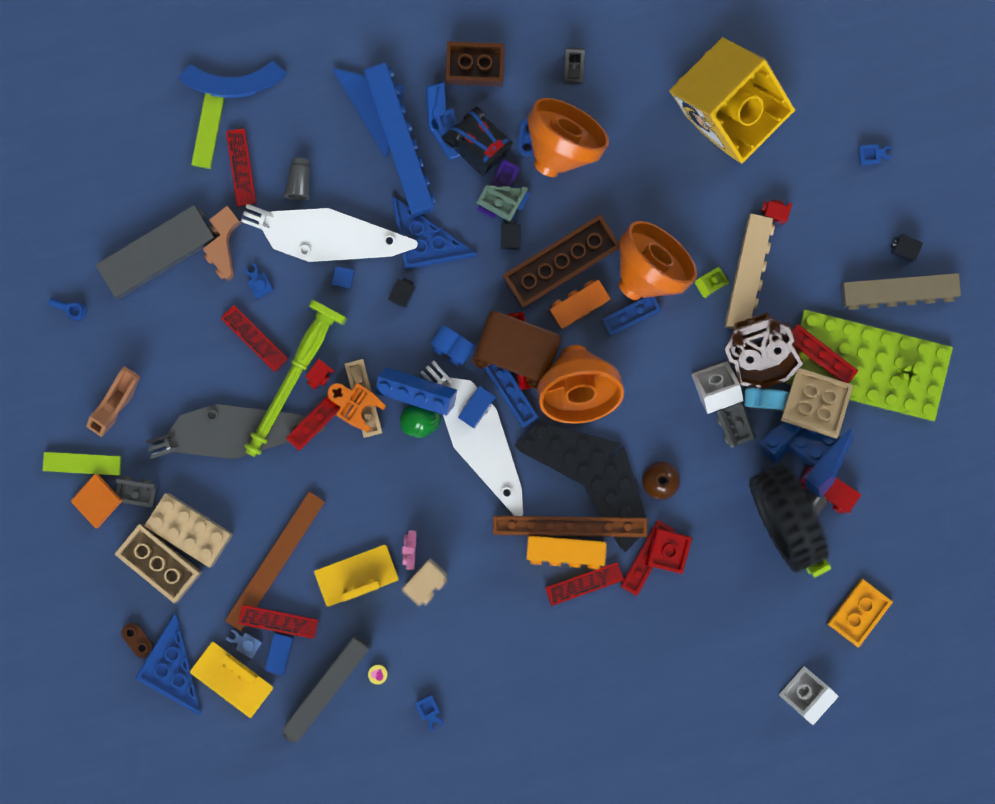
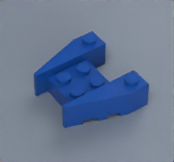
M785 422L773 429L760 442L761 452L774 463H777L790 451L809 465L812 469L804 477L805 487L821 498L833 485L846 452H848L853 441L852 430L849 429L842 437L838 436L836 439Z

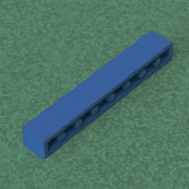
M385 62L364 69L412 217L434 211L433 205L436 204L433 193L429 194L427 189L430 183L427 175L423 176L421 169L424 168L421 157L417 158L415 152L418 150L415 139L411 140L409 134L412 132L410 122H405L403 116L406 114L404 104H399L397 98L400 96L398 86H393L391 80L394 78L392 68H387Z

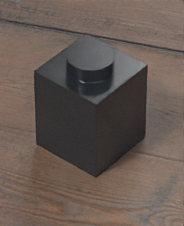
M505 221V224H501V249L520 250L521 225L517 224L516 221Z
M901 234L898 238L894 237L890 246L893 248L891 254L912 263L917 259L923 242Z
M403 278V280L397 279L388 300L407 309L416 290V287L413 286L414 282Z

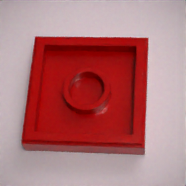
M655 527L645 565L683 574L693 537Z

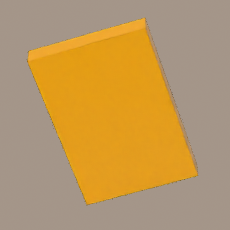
M861 578L828 621L827 625L859 648L893 601Z

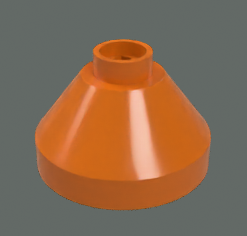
M552 98L539 99L535 102L527 116L533 154L536 158L534 166L540 173L548 177H556L558 173L567 172L598 161L609 145L607 133L596 120L579 108L564 101Z
M636 221L620 237L621 280L618 285L628 298L639 300L641 297L681 294L695 281L697 269L693 259L673 236L660 227L649 222Z
M571 345L561 351V356H559L538 384L541 410L549 418L562 423L577 424L600 419L613 412L620 405L624 396L619 371L611 364L587 351L581 345Z

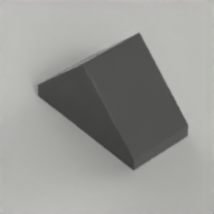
M566 47L564 82L583 83L585 48Z

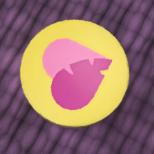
M380 664L372 666L368 672V678L374 684H382L388 676L387 669Z

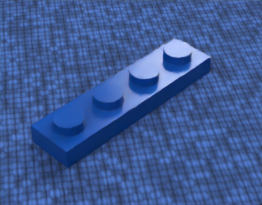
M492 364L484 368L522 428L539 418L508 370Z

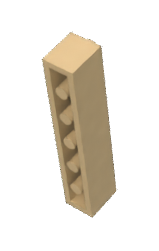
M755 214L748 216L725 319V328L733 329L735 323L751 319L753 309H757L759 299L756 298L757 291H761L763 280H760L761 272H765L767 261H764L765 254H769L771 243L768 242L769 235H773L775 224H772L773 218Z

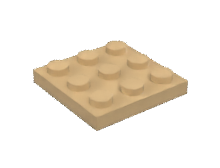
M799 368L795 373L781 421L837 439L853 385Z

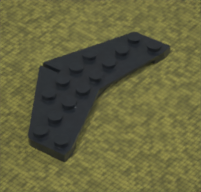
M539 422L515 445L521 453L582 484L602 517L646 518L624 446L612 458L609 457L621 443ZM614 537L616 543L624 552H627L640 538Z

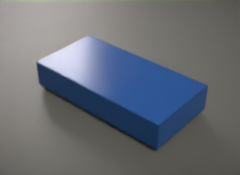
M479 386L458 418L475 429L496 397Z
M274 633L265 671L284 675L293 637Z

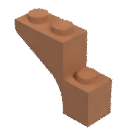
M226 206L209 219L214 229L212 231L216 235L220 233V236L203 248L206 253L203 256L210 265L214 263L217 267L215 272L221 279L225 278L230 281L234 277L229 239L232 232L241 222L231 209Z
M124 366L103 401L90 415L86 427L100 437H103L115 424L119 412L133 398L140 376Z

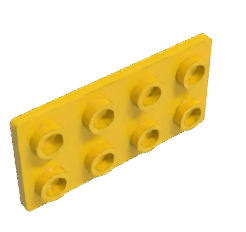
M386 545L376 547L314 571L327 607L350 600L399 580Z
M215 642L208 646L190 670L193 676L249 718H252L274 688Z

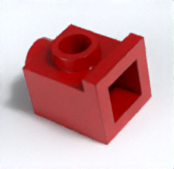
M775 199L768 202L764 201L761 212L764 213V217L773 218L774 222L785 224L788 220L792 203H788L785 206L783 205L784 202Z
M318 359L305 377L308 379L306 383L313 389L320 385L324 386L330 379L329 373L334 375L335 371Z

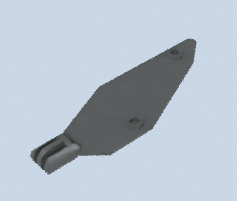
M215 404L179 415L168 434L145 440L146 444H150L164 439V443L148 447V452L164 447L167 448V450L151 454L150 459L172 452L228 459L249 455L245 452L244 444L250 443L252 439L250 433L256 432L267 410ZM280 412L265 438L268 442L266 444L262 443L259 450L262 451L288 443L289 441L286 437L294 430V427L298 426L305 419V416ZM325 426L318 433L324 432Z

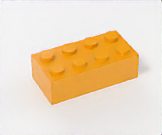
M528 535L526 559L530 560V564L542 565V561H549V564L552 566H561V563H568L569 567L581 568V564H586L590 569H600V566H605V541Z

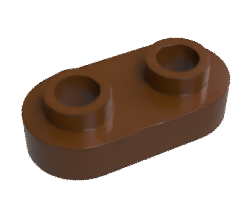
M137 623L126 624L121 632L123 639L136 656L140 658L148 657L154 647L152 641ZM129 629L134 631L133 636L128 635ZM140 645H144L146 647V650L144 652L140 650Z

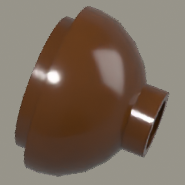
M659 461L652 463L643 473V488L652 498L659 500L668 499L675 495L680 487V474L668 462ZM660 477H665V484L659 483Z

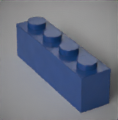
M386 367L378 375L375 393L447 416L455 405L457 390Z

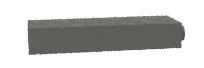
M193 205L97 263L96 267L114 297L117 299L124 297L215 240V233L212 231L214 229L211 224L207 225L204 219L207 217L201 208L197 209Z
M357 634L354 636L282 729L285 739L291 743L293 741L297 743L371 648L370 644Z

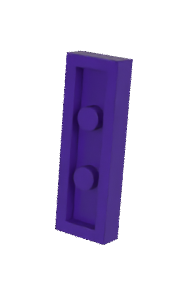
M503 159L490 186H509L511 188L520 171V167ZM479 205L477 211L492 219L495 218V213Z

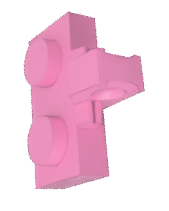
M409 530L408 534L404 535V546H402L403 565H406L407 570L415 569L417 531Z

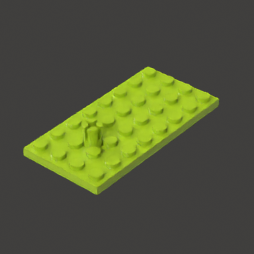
M803 310L800 326L858 370L849 382V384L853 385L849 400L935 421L953 347ZM798 350L803 359V364L800 368L836 379ZM795 373L785 384L792 386Z

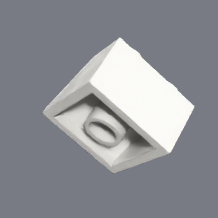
M728 361L692 373L700 400L707 414L743 402L741 386Z
M803 667L779 694L781 698L812 725L817 722L839 697L806 667Z

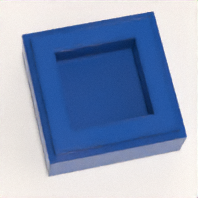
M335 266L331 285L351 289L354 270Z

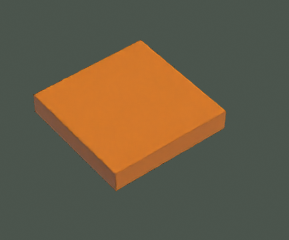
M94 474L71 500V503L94 528H99L123 500L99 474Z

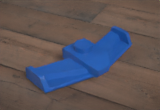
M444 81L426 86L427 123L430 132L434 134L449 160L462 157L457 150L449 147L442 140V135L458 124L454 110H446Z

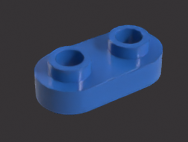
M526 118L520 125L518 151L521 155L529 157L533 155L530 133L526 130L528 126ZM529 144L531 149L525 150L524 145Z

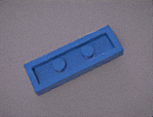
M647 297L603 318L602 322L611 337L662 310L655 297Z

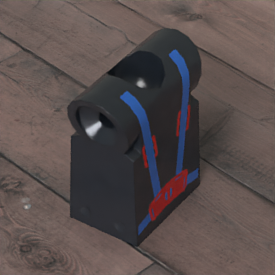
M477 106L464 116L463 122L454 125L442 135L443 142L457 150L481 177L508 154L513 144L492 122L486 120L484 113Z

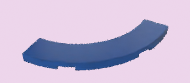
M272 60L262 69L240 77L211 75L190 64L178 78L196 91L211 94V96L236 98L256 94V92L265 88L268 89L287 74L286 71Z

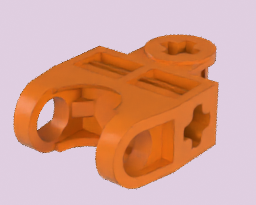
M339 383L331 385L328 389L329 399L341 407L336 416L350 425L370 432L372 428L365 424L366 421L362 417L363 410L368 406H378L382 410L386 407L374 393L358 383L352 391ZM341 388L343 396L335 398L334 390Z

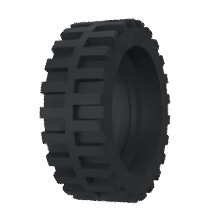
M780 463L750 477L749 487L751 488V494L758 513L776 549L780 552L788 567L797 573L827 559L829 548L826 544L827 540L823 534L822 526L819 524V519L805 491L801 488L799 481L795 479L794 474L789 471V468Z

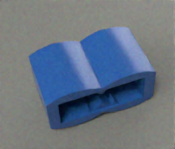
M442 325L431 342V345L434 346L433 351L441 356L445 353L450 357L448 360L456 366L459 363L464 365L475 348L474 344L445 325Z

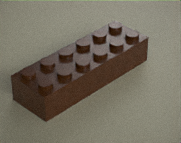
M600 214L506 272L502 278L523 310L620 250V244Z

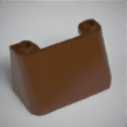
M490 311L471 362L479 368L489 367L492 364L527 377L528 385L538 389L540 380L552 366L562 338L554 332L497 311Z

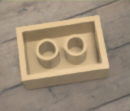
M430 558L402 591L419 606L422 602L426 605L434 595L432 591L435 588L439 590L446 583L447 579L445 577L447 573Z

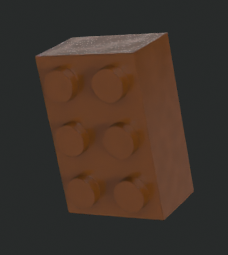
M447 41L446 84L503 87L505 44Z

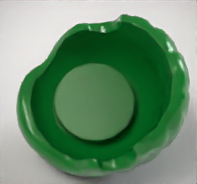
M414 405L407 406L400 416L402 431L408 436L424 438L437 430L441 422V414Z

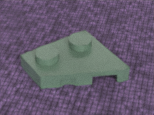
M486 185L476 204L510 222L528 188Z

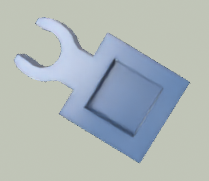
M232 629L231 632L235 633L236 637L235 639L227 637V641L237 643L236 650L253 659L262 641L247 632L242 637L237 630Z

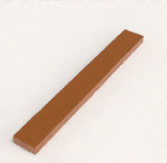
M310 491L308 492L225 620L227 623L239 631L243 630L245 625L238 624L242 604L258 607L325 504L324 500Z
M493 515V535L647 537V518Z

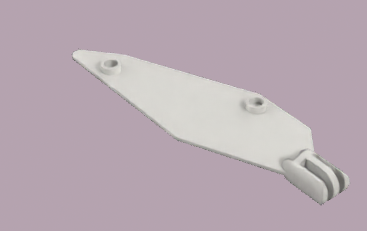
M246 204L245 208L262 215L259 216L244 211V216L255 219L259 223L242 218L240 221L262 229L273 249L308 262L391 257L415 249L418 245L417 241L330 208L268 212ZM388 237H391L393 239L392 244H388L386 242V239Z
M433 360L431 364L443 378L440 379L429 365L425 367L438 384L457 390L453 409L447 416L443 415L454 449L514 516H523L522 487L497 409L491 404L475 429L459 419V415L478 388L470 380L448 377ZM423 370L420 372L425 380L433 382ZM505 489L510 491L509 496L503 495Z

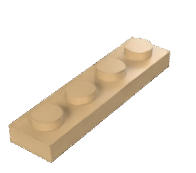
M364 359L345 363L351 391L358 383L372 392ZM366 407L363 410L362 417L366 421L365 424L372 429L370 432L362 430L363 437L382 434L376 407Z

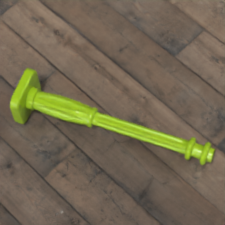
M313 299L309 307L317 311L316 319L301 340L294 359L291 361L293 365L255 433H250L252 437L250 443L244 444L245 452L253 457L256 454L260 455L262 453L259 450L262 443L266 444L268 442L265 439L303 369H307V366L318 352L329 326H332L334 321L341 325H345L347 321L346 317Z

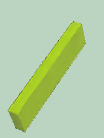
M205 93L192 166L207 169L212 167L225 100L223 97H215Z
M44 452L43 471L121 476L122 456Z

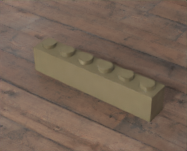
M959 273L845 282L841 284L842 307H848V310L860 309V306L867 305L868 309L879 308V304H886V307L898 306V303L905 302L906 306L916 305L917 301H924V304L936 303V300L943 299V302H954L955 298L961 296Z

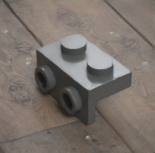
M743 402L717 412L718 424L722 426L725 433L724 440L729 444L730 448L756 438Z
M122 475V479H116V483H118L116 494L123 500L121 503L154 507L158 485L152 484L153 480L141 478V482L133 481L134 477Z

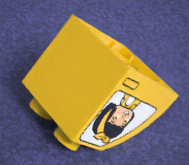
M724 37L708 50L669 90L685 116L710 141L741 164L795 111L766 60Z

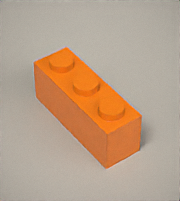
M592 279L583 285L585 288L578 292L576 289L567 295L568 298L563 302L559 299L551 304L552 308L549 312L560 330H563L611 300L599 280L594 282Z

